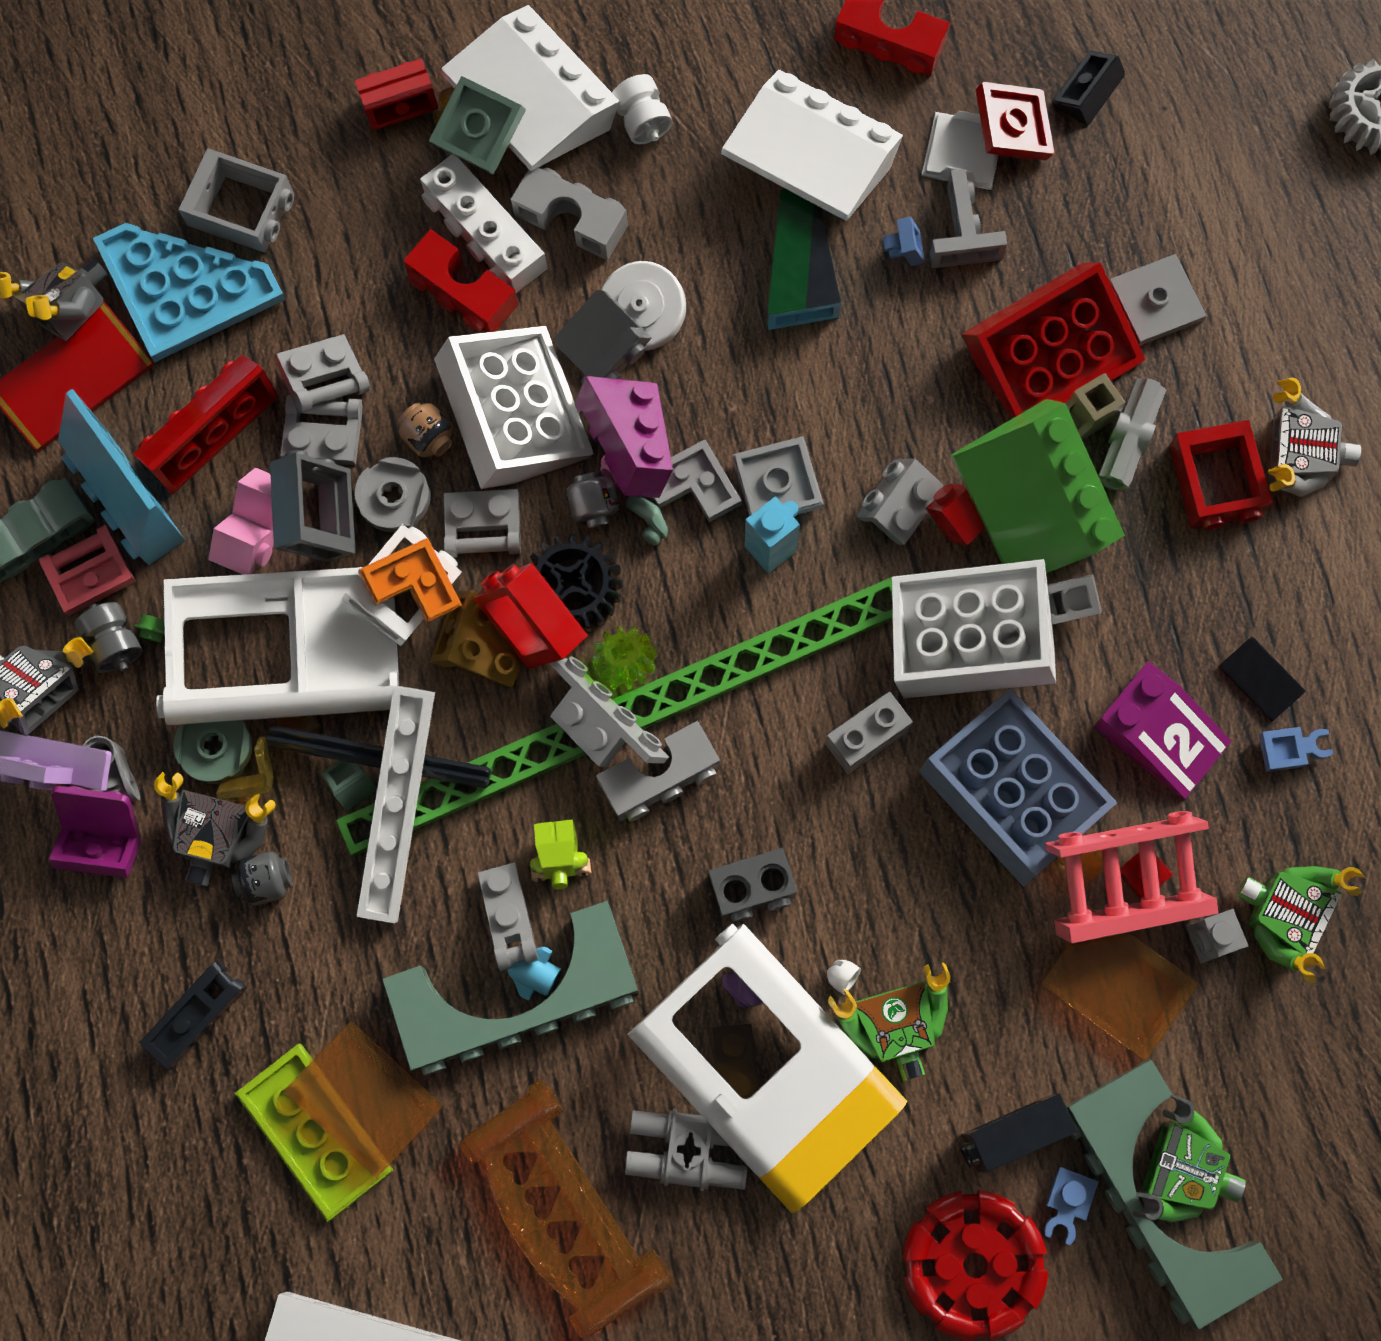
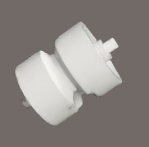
M642 74L630 77L613 90L612 94L619 100L617 112L619 115L624 116V127L633 143L646 144L651 141H657L672 127L673 120L666 105L660 103L659 91L651 76Z

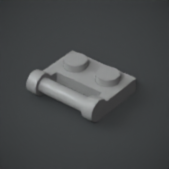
M344 334L276 354L275 362L298 411L301 413L311 410L312 405L355 392L357 395H361L370 391L367 375L361 370ZM344 375H347L349 378L347 380L336 382L310 391H307L306 388H304Z
M288 394L285 404L286 417L281 458L285 457V454L290 451H304L308 453V456L316 459H330L338 465L356 466L363 411L362 400L349 399L348 402L325 401L312 405L311 410L301 413L298 411L291 394ZM300 414L343 416L348 418L347 425L300 422Z
M518 489L444 493V548L446 553L453 558H458V554L509 551V555L521 554ZM508 529V536L458 539V532Z

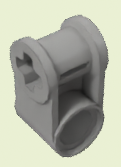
M94 736L86 740L83 746L95 749L109 747L112 754L106 790L92 788L90 790L102 792L116 791L128 796L132 802L140 800V792L136 780L130 771L123 748L103 736Z

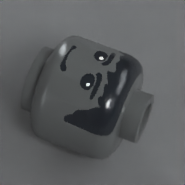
M274 851L241 859L238 864V873L232 875L233 888L237 897L244 896L251 906L283 899L287 895L288 887L293 886L292 874L287 859L285 857L280 858Z

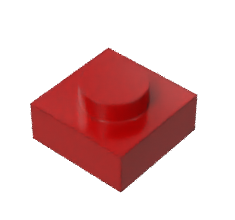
M1138 852L1120 867V874L1124 882L1141 900V897L1144 896ZM1156 855L1160 887L1174 874Z

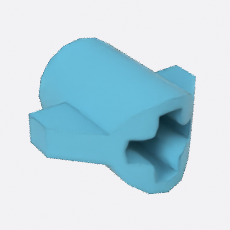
M546 947L536 948L539 961L529 964L526 963V960L512 964L511 969H508L509 976L513 979L519 995L528 1001L531 999L534 991L548 997L561 974V968L548 962L552 950Z

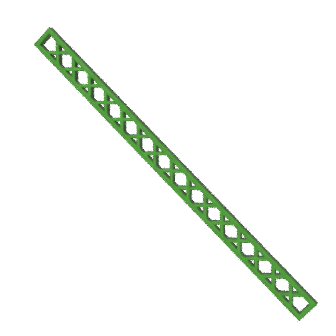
M892 577L612 700L618 706H625L629 711H632L634 703L638 699L644 698L655 702L651 715L645 718L635 715L637 718L635 723L644 730L892 621L893 609L884 612L870 607L874 596L887 590L892 598ZM848 608L862 614L858 624L850 627L837 622L840 611ZM867 615L870 616V617H873V618H870V619L866 620ZM815 623L828 629L824 639L815 642L803 637L806 626ZM798 630L797 635L791 633V632H794V631ZM833 630L838 632L832 635ZM781 638L792 642L793 646L790 653L781 657L768 652L773 640ZM799 645L804 647L798 650ZM747 653L758 657L759 660L755 669L746 672L735 668L738 656ZM730 660L728 665L723 663L725 661ZM765 660L770 662L768 664L763 665ZM713 668L725 674L720 685L711 687L700 683L703 672ZM695 675L694 680L690 679L689 677ZM731 675L736 677L729 680ZM679 683L690 687L686 700L676 702L665 698L670 685ZM661 690L659 695L654 694V692ZM696 690L702 692V693H699V694L695 695ZM662 705L667 707L660 711ZM555 724L468 762L490 768L491 774L496 762L501 759L516 763L512 775L506 779L491 775L490 782L494 784L487 788L477 787L476 792L468 795L456 790L459 783L450 782L449 787L444 784L449 783L448 781L433 778L420 783L413 831L587 754L579 746L572 748L561 744L566 732L558 724ZM556 736L554 741L549 739ZM538 743L551 748L547 760L540 764L527 759L531 746ZM521 751L519 756L514 755L515 753ZM558 751L563 752V754L556 756ZM523 766H525V767L528 768V769L522 771ZM433 789L445 793L441 807L435 810L421 806L426 792ZM453 797L458 798V800L451 802ZM375 803L337 819L350 855L353 857L368 850L369 839L356 844L349 826L362 820L372 823ZM418 812L423 814L416 818Z

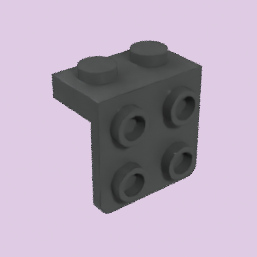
M597 290L559 331L554 341L560 350L585 374V377L580 381L583 384L586 376L620 379V373L628 364L635 363L646 350L644 347L652 338L606 291Z

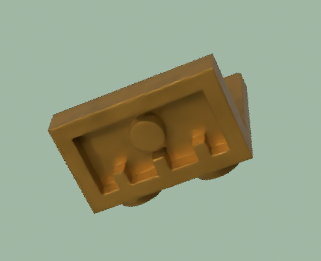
M474 590L457 592L456 594L462 606L446 614L430 663L442 668L458 666L505 687H512L522 662L521 659L474 601L473 597L478 592Z

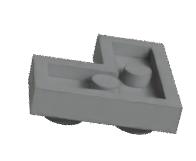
M706 440L671 457L673 471L660 498H653L660 509L692 492L709 522L741 506L742 503Z

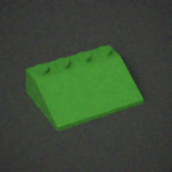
M1045 399L951 454L953 462L1002 564L1044 559L1046 573L1094 555L1125 536L1066 403Z

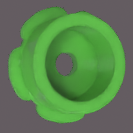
M141 614L139 624H134V628L141 630L140 638L161 643L162 638L165 637L164 619Z

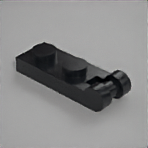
M219 960L207 968L139 1042L168 1070H171L227 1008L237 1001L247 989V986L239 978L234 980L226 973L228 968ZM214 984L223 991L216 999L207 993Z

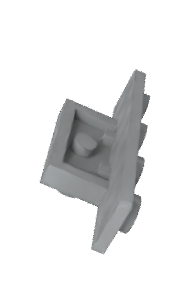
M569 657L549 663L571 686V689L550 717L599 767H607L625 742L646 763L666 762L669 756L660 748L662 746L660 740L653 734L643 731L635 723L637 720L635 715L625 707L618 706L610 698L612 696L611 691L600 682L594 681L586 673L588 669L581 661L574 657Z

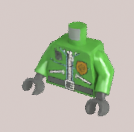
M1172 1094L1171 1098L1176 1101V1109L1174 1112L1164 1109L1162 1114L1164 1117L1178 1123L1173 1121L1163 1122L1142 1190L1137 1192L1135 1196L1143 1199L1144 1208L1141 1212L1133 1211V1216L1138 1218L1157 1219L1170 1223L1197 1218L1203 1209L1213 1210L1218 1195L1238 1203L1243 1195L1246 1184L1245 1179L1226 1172L1230 1154L1222 1150V1140L1206 1119L1194 1110L1191 1101Z

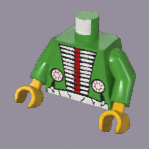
M1318 866L1286 868L1283 872L1271 875L1266 885L1247 876L1240 885L1236 897L1255 906L1248 924L1254 929V937L1267 958L1292 971L1300 970L1306 982L1315 983L1317 981L1315 975L1306 970L1310 966H1318L1325 970L1321 958L1314 954V951L1342 892L1336 889L1342 886L1348 894L1357 896L1362 891L1358 887L1348 886V882L1354 877L1365 879V876L1359 869L1354 867H1348L1342 872L1337 869Z

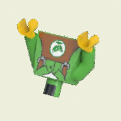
M942 963L943 971L939 976H931L929 965L924 966L923 972L928 986H926L925 981L859 1001H855L849 991L844 989L843 991L847 998L842 1005H836L831 996L828 998V1004L838 1016L843 1032L867 1058H876L878 1063L896 1059L902 1081L925 1075L918 1052L935 1046V1040L942 1035L948 1012L947 986L951 978L945 963Z

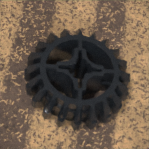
M572 533L568 537L569 543L562 544L561 538L556 536L554 538L556 547L551 549L548 544L543 543L541 550L544 555L540 556L532 553L530 559L544 579L546 575L552 577L553 582L558 586L555 593L566 607L574 602H582L587 605L584 608L569 611L577 622L583 625L584 631L589 633L591 631L590 621L594 620L597 625L602 626L604 619L601 613L613 616L615 609L610 603L621 602V594L615 591L623 588V580L617 578L621 574L620 565H611L615 560L614 554L612 552L603 554L604 545L601 542L590 548L591 540L587 535L582 539L581 544H577L576 537ZM566 560H578L576 564L570 567L559 565L560 562ZM593 566L599 570L603 577V586L599 595L593 592L592 586L587 583ZM576 580L579 581L580 587L571 586L567 590L565 582L574 583Z

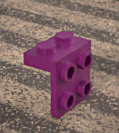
M55 786L51 797L62 828L49 858L52 868L128 878L142 841L130 798L116 791L102 792L86 790L78 786Z

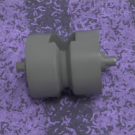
M109 602L98 606L96 604L90 605V609L82 613L75 620L74 626L79 636L92 648L93 653L89 656L96 671L99 673H108L119 669L121 672L128 669L127 665L137 660L141 656L143 649L136 635L131 630L125 628L128 620L120 604Z

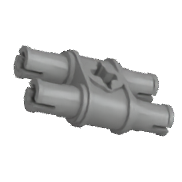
M677 1109L669 1110V1114L633 1110L630 1134L664 1138L665 1143H669L668 1151H664L663 1155L628 1151L625 1175L660 1179V1184H664L666 1187H668V1184L698 1187L700 1191L708 1190L709 1186L745 1190L747 1166L712 1161V1157H708L709 1148L713 1149V1145L730 1146L702 1115L679 1113ZM689 1132H692L693 1145L699 1147L700 1152L699 1155H692L691 1161L688 1162V1167L686 1168L684 1156L682 1153L677 1152L678 1145H684Z

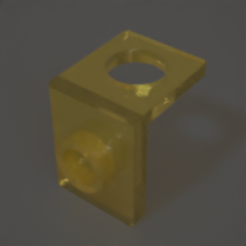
M260 737L254 748L260 774L233 778L222 782L217 790L218 799L223 800L237 797L240 801H247L257 794L270 792L274 782V774L265 737Z

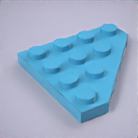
M124 223L93 238L154 362L286 300L269 265L256 260L250 262L236 258L232 253L207 246L206 249L188 244L186 240L163 233L157 235L143 231L140 227Z

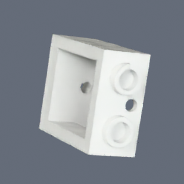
M402 524L369 564L389 556L400 542L408 547L427 537L417 528L412 526L407 528ZM434 550L452 584L461 574V571L456 567L458 565L457 561L445 551L440 550L438 553ZM359 575L345 592L342 600L398 645L402 646L424 619L420 610L407 623L383 603L375 606L368 591L363 588L365 585Z

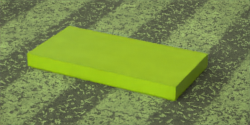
M297 1044L235 1093L327 1222L333 1220L394 1171L302 1044Z

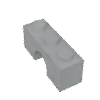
M536 168L532 171L528 169L511 198L514 216L543 230H546L551 220L559 214L570 213L576 215L580 219L574 229L576 246L607 261L628 227L627 210L624 209L621 203L612 198L603 199L593 194L588 187L581 183L572 184L563 180L558 173L549 168Z
M698 721L664 738L665 747L672 761L668 770L662 775L656 777L643 775L636 769L630 757L596 775L598 783L619 822L626 818L629 822L638 820L649 813L648 806L659 800H662L663 804L671 802L683 794L682 788L693 782L697 786L702 785L717 775L715 770L720 768V759Z

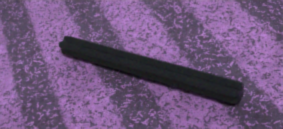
M270 726L266 736V744L272 748L381 768L384 750L382 746L278 726ZM425 755L422 777L487 788L491 779V770L486 766Z

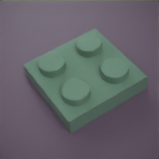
M461 76L429 142L494 174L526 109L522 105Z

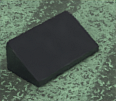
M1090 50L1052 101L1053 106L1077 121L1089 125L1125 76L1119 56Z
M1252 636L1218 666L1271 722L1306 692Z

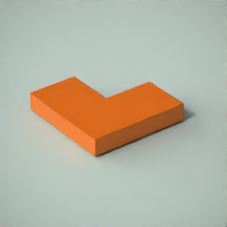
M428 538L358 570L375 606L410 590L426 624L462 606Z

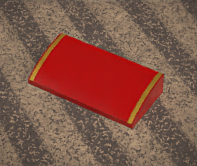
M103 302L67 341L56 337L0 379V408L37 452H40L59 437L65 396L68 391L73 389L91 412H93L155 364L107 304Z

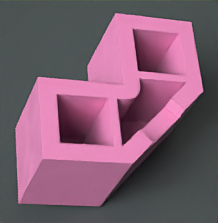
M254 468L238 481L232 514L214 528L208 558L212 562L243 575L252 574L260 566L264 567L271 557L274 546L270 474L258 468Z

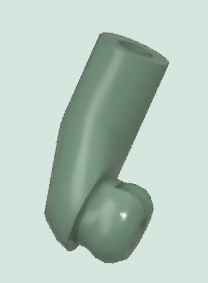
M629 496L626 508L643 518L648 525V528L643 531L642 536L652 546L658 545L661 539H666L668 535V527L659 507L644 497Z

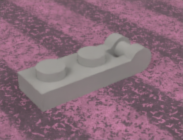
M516 863L478 872L499 970L511 969L512 964L525 960L527 964L539 961ZM521 940L522 945L508 948L507 944Z

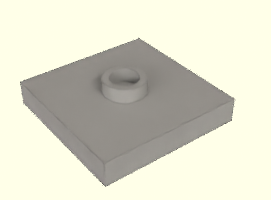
M1176 254L1109 280L1139 346L1203 322L1207 316Z
M804 436L732 454L733 464L748 516L752 515L775 496L782 504L787 501L796 502L798 505L797 515L823 508V500Z

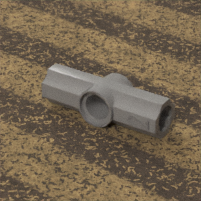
M1137 378L1133 384L1124 411L1117 418L1108 441L1110 447L1098 474L1104 486L1113 490L1126 491L1131 484L1141 456H1144L1156 425L1153 423L1167 390L1161 386L1160 382L1149 378Z

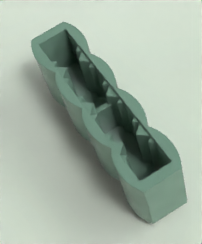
M65 478L47 482L40 488L39 493L33 499L16 502L8 509V513L0 519V583L16 576L32 562L39 560V558L48 553L50 554L64 541L84 532L96 521L74 487Z

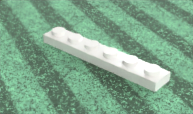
M394 686L357 917L390 923L398 922L435 692Z

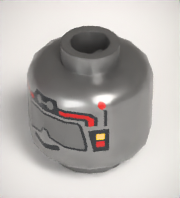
M602 471L573 477L574 483L567 488V497L573 519L578 522L587 521L588 528L610 523L608 516L615 514L619 509L613 480L610 477L603 476Z

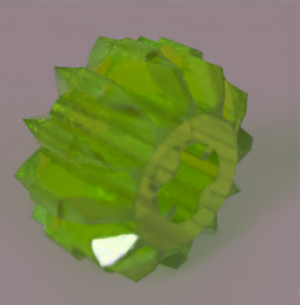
M618 625L617 634L612 635L604 631V642H595L594 651L596 655L593 656L592 663L594 668L598 670L597 674L602 682L609 681L610 686L614 690L622 683H625L626 689L631 691L633 687L632 682L637 680L645 685L647 681L645 674L654 673L655 664L653 661L656 660L657 652L655 647L651 646V638L647 633L640 635L639 630L635 626L625 633L623 627Z

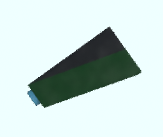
M787 189L780 190L768 303V330L839 318L841 298L821 207Z

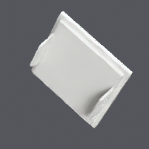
M960 110L955 115L935 112L921 176L949 181L951 170L965 169L967 182H973L974 187L991 190L999 155L987 154L985 151L979 114Z

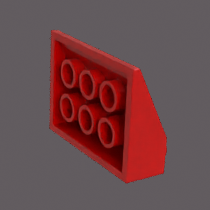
M1084 262L1075 266L961 334L977 368L1012 419L1045 399L1066 403L1075 390L1105 373L1110 381L1146 360L1101 262Z

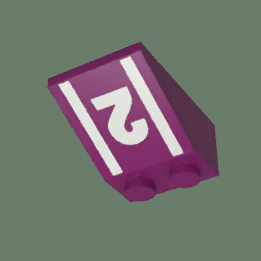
M1149 661L1146 662L1093 727L1183 800L1188 797L1232 742L1179 684Z

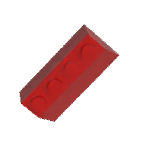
M241 355L235 361L225 364L220 370L219 376L209 385L199 388L194 393L192 400L183 409L173 412L166 419L165 425L154 435L144 438L140 442L138 450L132 455L155 480L173 495L279 396L265 371L257 363Z

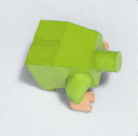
M573 819L534 824L535 845L538 856L530 861L531 879L534 882H538V878H541L542 881L552 879V888L561 890L568 887L567 876L577 875L581 877L582 873H585L586 876L591 874L590 859L584 852H578L577 834Z

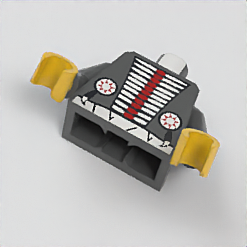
M82 637L69 641L62 651L34 650L27 646H19L5 658L0 655V725L2 729L8 726L7 723L11 722L24 736H27L79 691L72 667H81L83 665L82 658L93 653Z

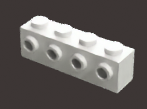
M450 155L420 178L424 190L421 196L426 205L434 213L439 210L446 218L444 223L455 237L461 235L468 242L466 247L474 259L479 263L484 260L491 268L489 271L515 289L516 293L548 269L545 253L457 156Z

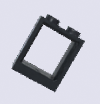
M1059 1093L1041 1098L962 1133L961 1136L964 1143L960 1144L959 1147L969 1168L973 1166L974 1168L976 1167L978 1172H989L1078 1131Z

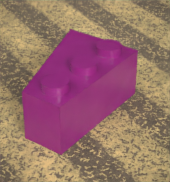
M586 376L575 402V407L579 414L584 413L591 426L589 433L594 441L598 440L605 451L604 460L623 495L660 498L673 471L657 383Z

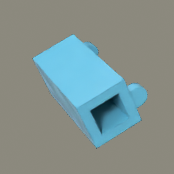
M776 496L750 515L745 522V548L767 574L797 552L800 524L794 518L798 513L797 503L787 501L782 504Z

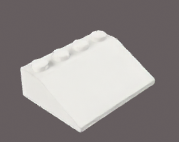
M529 5L500 18L443 66L440 72L454 89L460 77L463 76L522 105L526 109L508 147L530 171L609 131L619 104V100Z
M778 70L763 85L723 146L721 154L847 221L890 170L903 135L893 130L889 125L877 122L862 114L857 108L847 106L830 97L826 92L801 82L794 75Z
M546 326L448 337L434 360L481 489L515 484L583 461L594 455Z
M1044 559L892 577L894 682L903 698L1056 684L1054 640Z

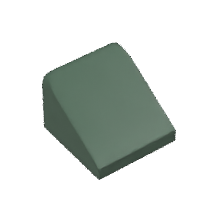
M338 760L320 773L333 795L346 810L351 809L377 790L376 785L360 764Z

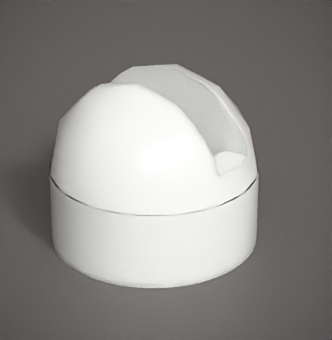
M837 960L827 970L828 981L834 989L845 995L843 990L849 991L861 972V968L850 961Z

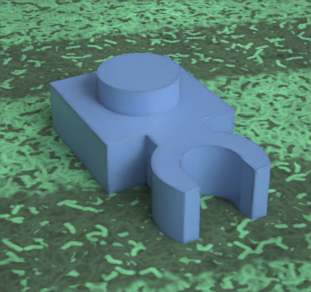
M1301 727L1262 732L1259 734L1266 772L1305 767L1308 765L1307 755L1315 760L1328 758L1334 754L1333 749L1320 750L1316 746V739L1328 736L1329 730L1317 729L1304 738Z
M1057 1167L1045 1206L1056 1209L1053 1217L1045 1222L1043 1235L1051 1237L1053 1228L1061 1224L1066 1230L1063 1243L1071 1245L1076 1237V1229L1073 1224L1074 1217L1082 1220L1087 1219L1099 1181L1065 1168Z

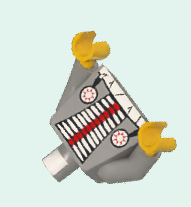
M1292 377L1277 381V385H1280L1283 391L1273 395V400L1276 403L1285 402L1286 406H1282L1273 419L1268 485L1272 492L1282 489L1288 493L1303 497L1325 487L1338 473L1339 465L1356 467L1361 456L1360 444L1341 442L1342 424L1337 420L1331 419L1330 415L1307 399L1301 393L1299 381Z

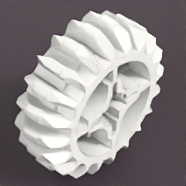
M1372 59L1367 62L1366 66L1359 62L1352 71L1348 70L1345 72L1340 82L1335 85L1332 91L1333 96L1329 101V108L1332 109L1330 121L1338 122L1335 126V133L1345 132L1344 143L1353 140L1357 143L1356 151L1366 146L1369 149L1370 155L1376 153L1378 148L1381 150V64L1379 66Z

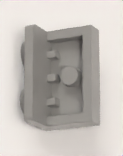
M915 458L897 459L891 462L883 471L882 476L884 478L877 488L868 493L862 502L863 508L857 515L863 522H873L897 545L906 544L928 512L925 508L934 500V494L944 487Z

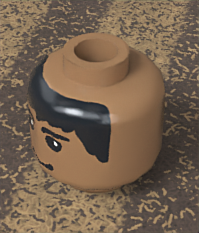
M415 403L401 415L399 419V436L418 456L422 458L432 455L439 457L451 447L452 440L450 438L453 434V424L432 403L422 405Z

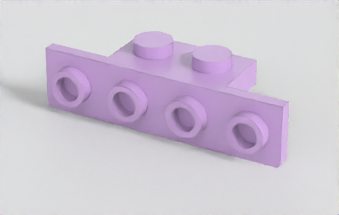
M0 730V781L24 784V779L30 780V788L53 790L54 784H73L97 790H106L112 756L110 751Z

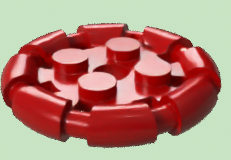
M977 1190V1194L963 1195L962 1191L947 1194L925 1208L928 1212L918 1223L914 1221L905 1239L902 1261H906L907 1277H903L911 1302L921 1316L926 1314L935 1323V1329L958 1340L974 1341V1338L988 1337L989 1341H993L1010 1335L1026 1323L1023 1319L1033 1308L1037 1310L1046 1291L1049 1270H1045L1043 1254H1047V1250L1041 1233L1029 1215L1024 1217L1015 1209L1016 1204L999 1194L983 1190ZM964 1211H978L979 1224H964ZM1002 1221L1007 1222L1014 1229L1007 1239L995 1230ZM941 1223L948 1232L937 1242L930 1234ZM971 1253H979L986 1262L985 1271L978 1277H970L964 1270V1260ZM1015 1255H1027L1028 1271H1016L1018 1263ZM934 1259L935 1275L923 1276L922 1260ZM1012 1288L1020 1298L1009 1308L1001 1299ZM942 1292L954 1301L947 1310H944L936 1302ZM971 1308H985L986 1320L972 1321Z

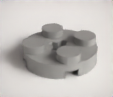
M389 457L379 460V464L374 465L370 469L366 468L361 473L355 486V500L363 519L372 527L381 531L396 532L402 524L407 528L411 526L416 527L430 505L431 493L425 476L414 463L406 459ZM393 487H398V492L402 497L394 503H388V499L383 496L384 492H391Z

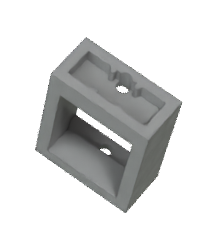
M207 148L178 210L187 226L266 253L270 242H274L278 237L280 220L284 212L290 210L294 201V192L286 175ZM225 177L272 193L255 231L208 215Z

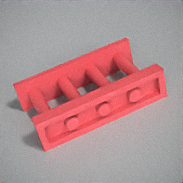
M1179 811L1168 814L1167 820L1084 836L1079 832L1063 833L1058 835V841L1045 843V850L1047 852L1065 858L1071 911L1067 913L1068 917L1054 920L1056 935L1070 943H1076L1218 914L1217 898L1201 892L1200 888H1196L1190 836L1191 832L1209 829L1208 821L1192 816V812ZM1174 836L1180 889L1177 890V895L1165 897L1160 895L1154 839ZM1138 843L1144 896L1141 897L1140 903L1128 905L1123 899L1117 847ZM1101 850L1108 904L1104 905V910L1091 912V910L1087 909L1080 854Z

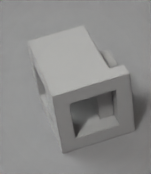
M1234 909L1205 918L1186 927L1200 964L1248 947Z

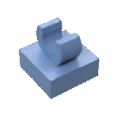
M911 216L898 219L899 233L888 234L883 237L885 251H889L891 259L904 256L911 266L925 263L920 229Z

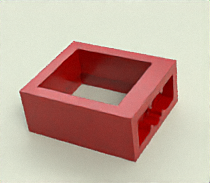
M1250 420L1186 431L1175 435L1169 445L1190 528L1203 526L1204 530H1214L1223 527L1228 521L1239 519L1240 523H1250L1263 517L1262 515L1272 504ZM1238 447L1252 498L1206 506L1192 456Z
M533 563L519 568L513 564L502 573L498 570L493 572L480 583L483 589L473 597L474 601L528 669L563 660L588 636Z

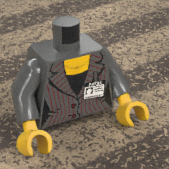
M91 259L79 270L64 262L59 263L36 281L17 280L16 283L11 284L10 274L0 272V298L5 299L16 294L15 298L36 324L67 341L103 304V297L96 290L95 286L107 276V273L94 259Z
M164 772L156 778L154 788L161 795L162 819L168 842L173 846L174 853L191 859L185 881L208 887L214 866L233 870L241 859L250 857L263 845L268 823L266 816L275 809V802L273 800L268 801L262 809L258 805L259 794L248 800L245 806L182 790L180 795L176 791L183 784L181 774L176 773L173 776V786L165 782Z

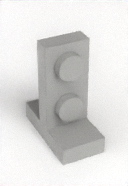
M965 169L951 170L947 190L955 237L933 240L929 255L931 268L1003 260L1007 247L1005 231L980 234L979 215H973L971 204L975 203L973 182H967Z

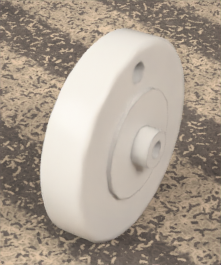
M637 261L623 265L608 277L601 289L606 291L652 338L644 347L646 350L656 349L668 343L678 333L684 322L686 298L683 288L676 277L659 264Z

